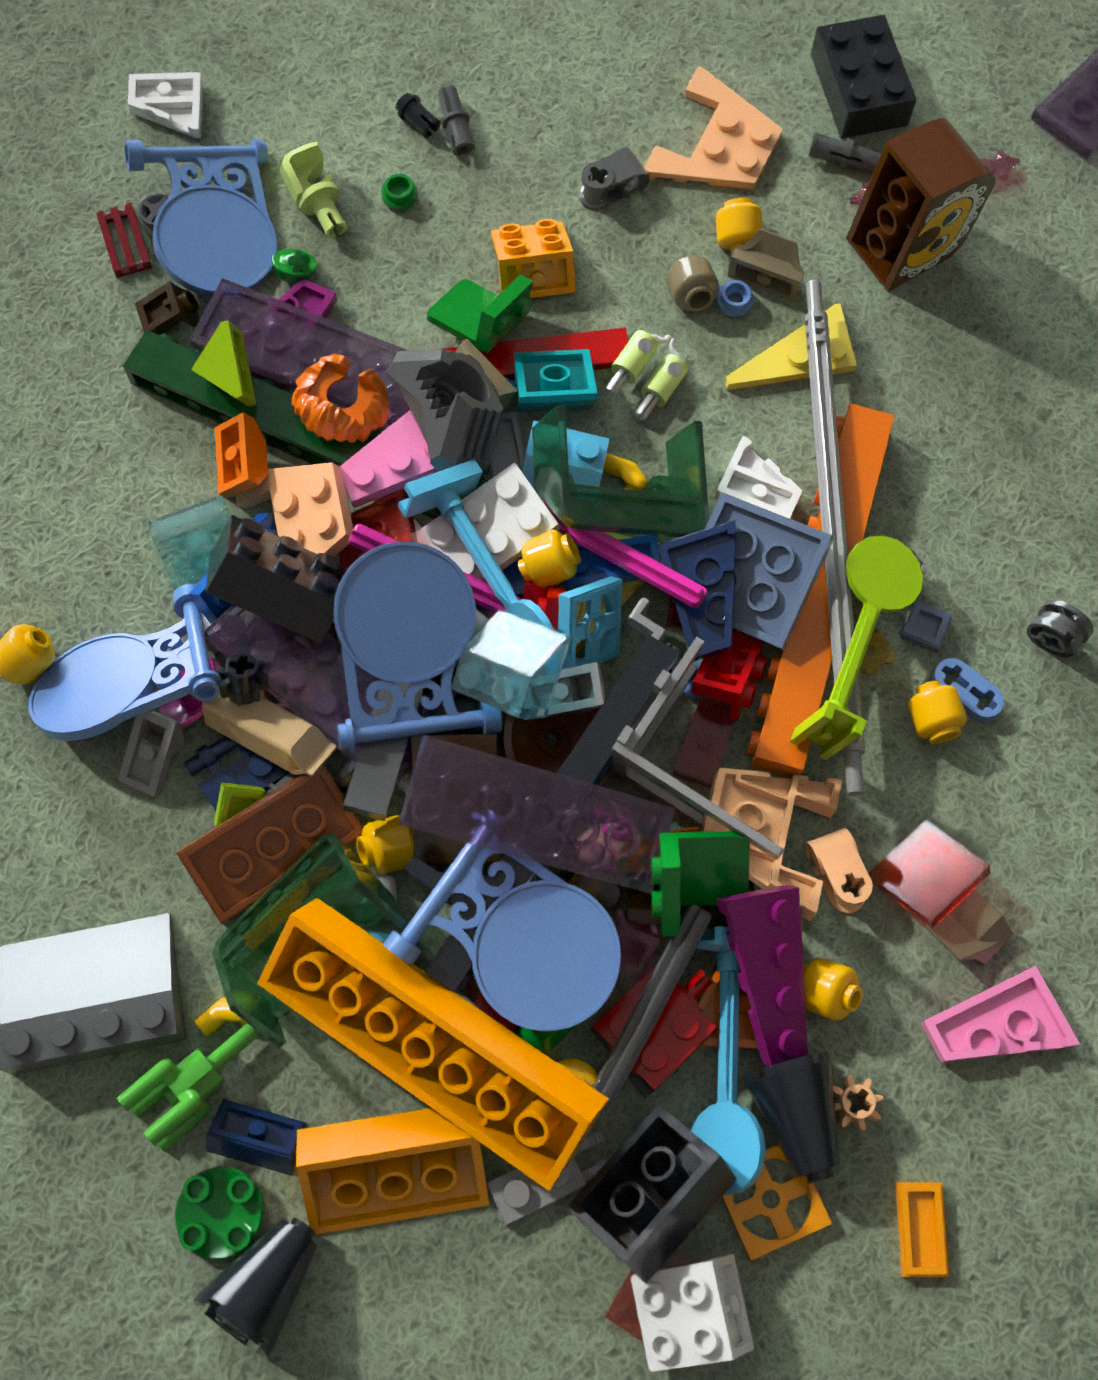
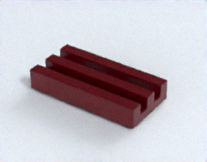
M131 202L124 204L126 209L118 210V207L115 206L110 208L111 213L104 214L103 210L96 212L116 278L152 268ZM126 217L129 218L142 262L136 264L122 223V219ZM114 221L128 266H120L108 222Z

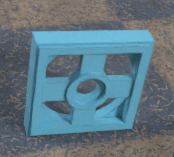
M610 576L559 594L558 643L561 656L559 670L595 662L602 663L620 655L622 579ZM602 597L606 604V613L601 612ZM586 601V615L582 622L576 623L577 604ZM595 619V629L592 633H589L590 624ZM584 640L585 657L577 659L575 658L576 642Z

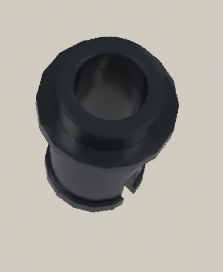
M405 93L397 101L395 108L398 111V117L401 120L407 119L425 139L432 135L429 128L434 132L439 129L441 121L421 104V98L417 94Z

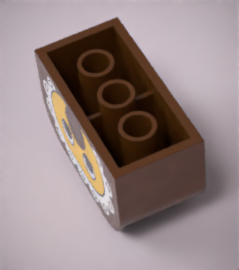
M939 118L927 122L886 141L846 240L886 291L889 292L951 258L967 239L992 192L996 178L947 119Z

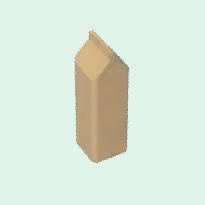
M219 693L214 700L202 703L205 725L294 775L307 774L313 777L337 749V746L331 743L316 726L261 696L259 702L254 701L251 704L238 706L228 697L222 699Z

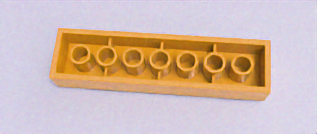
M318 898L290 914L257 984L548 1191L552 1189L570 1166L609 1100L599 1091L413 964L411 966L384 947L381 941Z

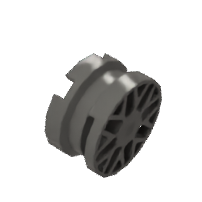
M1060 600L1046 601L1039 610L1038 617H1035L1027 627V635L1033 644L1054 658L1064 661L1074 660L1082 650V643H1086L1094 632L1093 624L1081 610Z

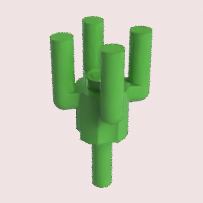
M247 1023L208 1057L197 1048L177 1066L171 1060L163 1059L120 1094L117 1100L127 1112L131 1110L139 1118L163 1096L167 1098L173 1108L144 1132L145 1136L154 1146L158 1144L165 1152L209 1114L210 1104L206 1098L226 1082L218 1070L259 1035Z

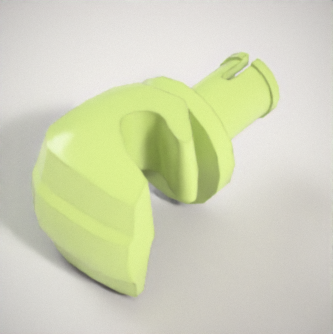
M317 142L309 143L285 155L280 167V174L297 208L305 215L315 214L327 238H336V234L333 231L334 226L339 235H342L347 229L346 222L342 219L335 206L340 197V191L333 182L331 174H327L321 182L314 184L315 180L324 172V156Z

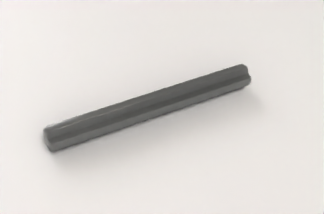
M690 904L680 920V936L671 937L592 1086L609 1098L603 1109L609 1110L612 1108L711 920V914L697 905Z

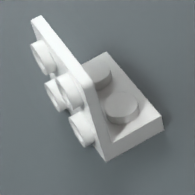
M734 1253L716 1256L700 1263L660 1269L646 1284L636 1275H632L631 1283L650 1371L655 1372L734 1360L755 1349Z

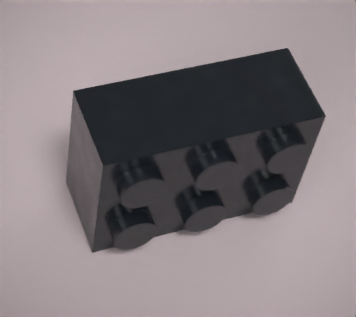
M885 14L817 27L811 57L840 139L908 126L917 99Z
M231 515L210 553L205 593L321 643L334 622V601L338 586L343 578V566L328 554H316L303 548L298 541L289 536L279 537L266 531L255 520L249 518L240 519Z
M658 1104L568 1204L567 1208L600 1242L646 1284L733 1185L737 1178L716 1151Z

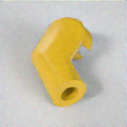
M606 454L603 472L622 478L626 482L623 490L624 496L634 500H641L644 496V490L648 489V480L640 467L632 461Z
M226 996L219 999L196 1018L194 1022L203 1034L209 1037L227 1021H239L242 1027L249 1023L254 1027L259 1023L262 1015L261 1011L256 1008V1002L251 998Z

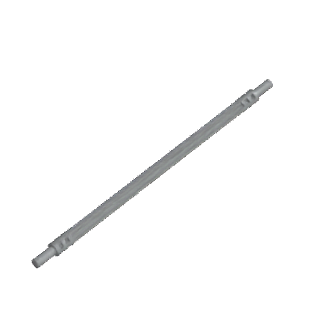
M814 279L806 283L808 313L805 315L821 525L823 532L834 537L824 562L835 685L854 632L851 588L845 572L848 550L828 314L823 311L821 282ZM857 676L847 707L849 712L862 718L859 679ZM864 734L839 751L840 756L844 757L848 796L864 794L861 755L865 754Z

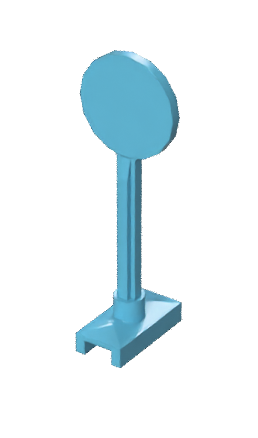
M473 459L405 483L404 489L410 498L398 503V507L405 519L438 507L444 518L449 519L492 591L508 612V632L510 637L516 641L514 649L519 651L521 659L526 661L529 672L532 675L559 670L561 663L560 647L548 617L531 600H518L512 586L463 509L464 503L460 498L466 497L475 491L483 472L476 460Z
M718 926L715 927V932L705 930L696 947L717 952V972H720L717 1103L710 1105L698 1115L691 1128V1132L716 1151L736 1176L737 1180L724 1194L731 1195L742 1193L755 1183L763 1169L766 1148L764 1134L756 1117L744 1106L737 1103L739 979L737 974L741 973L736 952L731 951L726 936L729 928Z

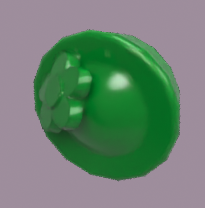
M298 249L279 250L274 253L271 259L276 275L283 281L297 284L301 279L309 281L318 268L317 261L312 255Z

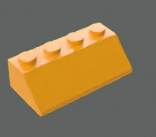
M432 1108L297 1130L296 1168L309 1226L315 1232V1235L490 1205L481 1143Z

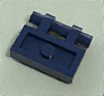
M226 736L210 746L202 745L195 750L197 753L195 756L184 762L192 777L206 767L212 776L198 784V786L215 811L221 782L263 787L265 792H267V786L270 783L275 785L289 773V771ZM238 747L243 756L222 768L217 760Z

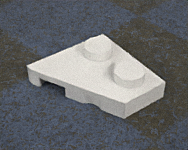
M201 72L129 74L128 106L132 114L193 138H202L203 79Z
M742 436L717 488L714 499L718 500L721 492L791 519L802 490L790 478L783 476L779 467L769 458L763 461L751 449L753 443L748 438Z

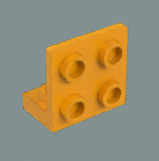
M544 219L536 222L535 225L505 224L499 229L491 231V238L498 260L501 292L521 274L533 281L530 293L531 298L576 293L573 249L563 222Z

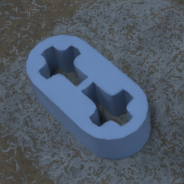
M949 658L940 662L932 674L931 681H940L941 685H948L944 682L945 673L949 674L952 670L958 674L956 679L958 683L953 682L950 686L955 687L959 692L968 717L977 722L985 723L992 721L1001 712L1004 706V698L996 686L958 659ZM986 695L991 699L989 702L990 708L986 707L982 711L976 706L979 702L977 698L981 699Z

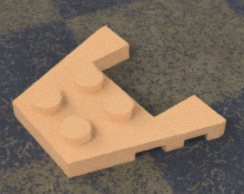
M698 66L686 88L685 97L716 109L691 158L656 145L644 169L650 175V179L661 177L673 179L674 182L686 183L689 180L708 182V185L754 190L781 138L783 129L707 70Z
M334 463L268 469V475L260 485L235 495L237 506L244 509L252 508L271 499L277 535L279 537L289 536L309 551L316 554L325 553L335 557L349 544L353 525L342 468Z
M719 768L714 776L708 800L784 849L793 806L796 805L831 818L837 810L842 780L827 778L825 782L809 781L808 776L793 775L791 779L775 778L770 776V772ZM704 814L700 832L731 831ZM750 843L749 880L762 889L783 885L799 887L801 917L811 921L818 911L823 881L782 866L783 853L776 860Z

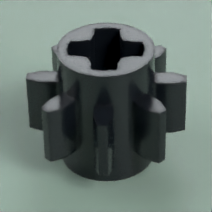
M248 653L226 657V669H216V672L222 678L220 697L222 699L228 697L238 706L251 704L254 701L259 702V690H269V674L265 673V661H257Z

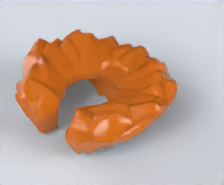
M340 354L321 357L319 362L308 367L295 381L297 388L293 393L291 403L295 407L294 413L300 416L301 422L305 424L307 430L313 431L319 438L323 437L327 441L335 439L339 442L348 440L350 443H354L359 439L363 443L368 439L372 431L382 428L387 423L390 414L388 390L378 373L367 369L358 374V397L356 402L348 408L340 409L327 400V393L332 385L346 378L350 368L349 359Z

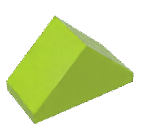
M229 320L223 321L217 327L191 370L249 407L255 406L256 400L243 331Z

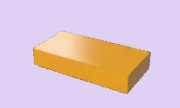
M932 1182L895 1183L901 1277H949L943 1184Z

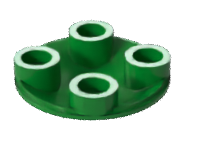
M226 1166L212 1167L188 1178L183 1185V1190L180 1193L175 1209V1224L182 1247L198 1257L212 1261L227 1260L240 1255L248 1249L257 1238L264 1220V1201L257 1184L243 1171Z

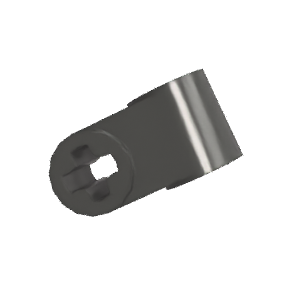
M620 148L611 155L589 163L584 167L581 175V181L584 186L579 191V200L587 209H604L623 198L631 197L629 193L637 189L639 191L644 190L650 181V175L629 148Z

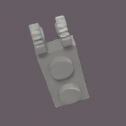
M601 1131L586 1137L577 1154L600 1146L601 1142L605 1141ZM574 1158L550 1191L517 1168L487 1184L507 1226L585 1187L586 1182L591 1180L609 1159L604 1158L581 1172Z

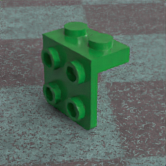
M520 274L499 295H496L468 279H462L427 311L426 319L428 322L461 340L468 339L476 348L488 354L529 313L533 303V299L530 297L533 281Z
M737 831L659 833L660 857H651L652 884H660V891H652V918H661L662 937L680 936V906H689L690 904L697 906L717 905L716 898L748 892L750 840Z

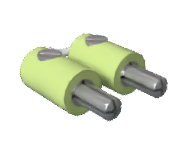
M636 331L611 366L614 377L605 388L606 394L610 393L609 396L615 397L625 382L629 384L635 383L659 348L658 342L667 343L669 341L668 348L672 354H666L641 389V395L644 400L635 411V416L639 417V420L645 421L655 405L664 407L688 372L686 363L680 359L679 353L674 348L675 339L671 338L670 335L661 338L655 334L650 335L645 331Z

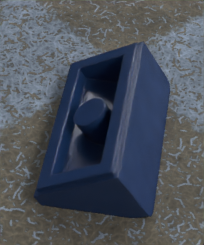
M223 1099L206 1136V1151L291 1175L297 1153V1130L305 1129L307 1123Z

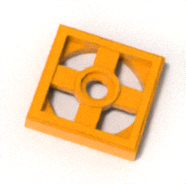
M779 1145L766 1150L764 1161L777 1159L788 1163ZM765 1163L754 1183L756 1189L753 1197L736 1205L733 1202V1194L721 1197L749 1261L832 1224L814 1183L808 1184L806 1176L802 1175L779 1184L772 1181ZM767 1190H773L779 1196V1203L775 1208H768L763 1204L762 1196ZM807 1194L810 1201L807 1218L801 1227L794 1230L786 1212L788 1201ZM760 1214L764 1217H769L777 1238L768 1240L758 1237L746 1229L743 1222Z

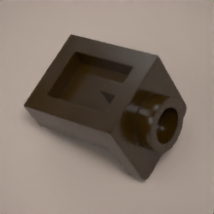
M171 281L135 303L144 332L148 330L160 336L183 321L192 327L202 324L197 311L199 303L194 294L187 289L180 288Z

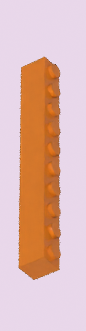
M849 403L845 417L837 416L836 418L848 555L854 546L863 540L895 416ZM819 487L813 502L817 506H820ZM819 508L818 516H810L807 526L822 531ZM825 562L785 650H781L780 658L772 656L766 679L773 681L770 694L762 693L756 716L763 718L760 731L752 730L746 750L747 754L753 755L751 768L789 779L793 775L802 774L811 740L806 738L800 744L795 745L790 742L791 736L796 726L820 708L832 661Z

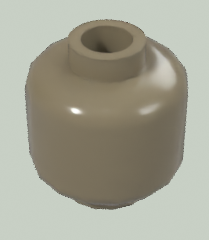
M691 255L680 258L667 272V287L674 303L681 310L688 312L705 310L718 296L720 289L718 279L711 264L704 257Z

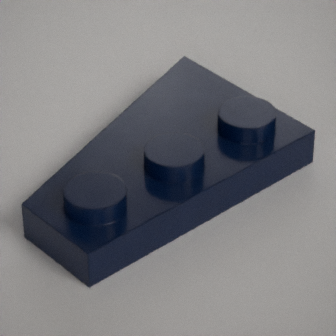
M736 520L657 545L663 565L707 589V595L699 608L690 607L673 597L688 648L696 637L704 641L703 648L694 661L733 649Z

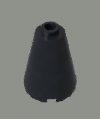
M827 1051L821 1052L818 1055L819 1062L814 1063L811 1054L762 1068L763 1072L760 1073L761 1079L755 1081L752 1072L743 1076L749 1093L796 1177L805 1175L808 1184L834 1177L831 1167L840 1165L831 1060Z
M294 1217L290 1223L281 1219L202 1289L193 1300L194 1304L199 1307L208 1303L210 1306L204 1314L243 1345H246L249 1339L256 1345L260 1343L256 1353L267 1358L276 1345L317 1249L316 1243L312 1240L315 1232L298 1218Z

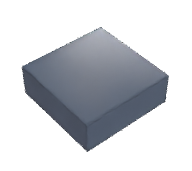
M915 600L900 638L937 653L953 615Z

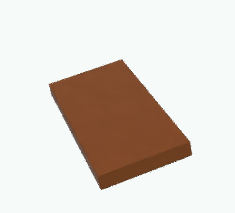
M323 764L313 777L307 774H300L177 850L176 854L222 925L355 841L357 837L361 836L363 827L354 813L343 810L345 797Z

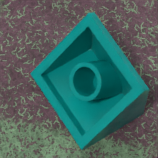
M589 349L514 353L518 412L590 409L594 407L597 401V388Z

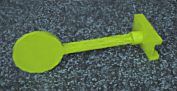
M884 535L869 536L854 546L847 557L845 572L848 584L856 597L863 603V608L829 700H826L820 709L796 726L790 742L795 745L800 744L806 738L821 745L822 749L819 757L824 760L829 759L863 734L867 720L849 712L847 704L880 612H900L914 603L922 591V570L919 561L911 549L899 540Z

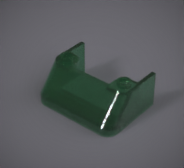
M557 405L532 427L536 492L566 526L579 530L677 538L705 529L709 521L702 421L692 422L666 442L668 476L657 475L646 482L642 490L574 484V480L569 473L564 405Z
M334 833L326 834L315 842L221 935L213 949L214 962L229 1009L279 1048L286 1043L279 1019L290 1014L293 1009L257 983L291 913L318 898L353 923L357 921L364 927L380 924L387 917L401 929L408 923L392 893L348 845Z

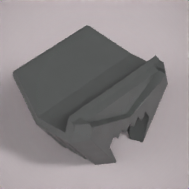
M445 349L397 351L387 369L386 375H390L396 381L428 445L430 464L438 471H442L475 459L483 471L481 475L489 474L503 406L480 362L471 355L446 351Z

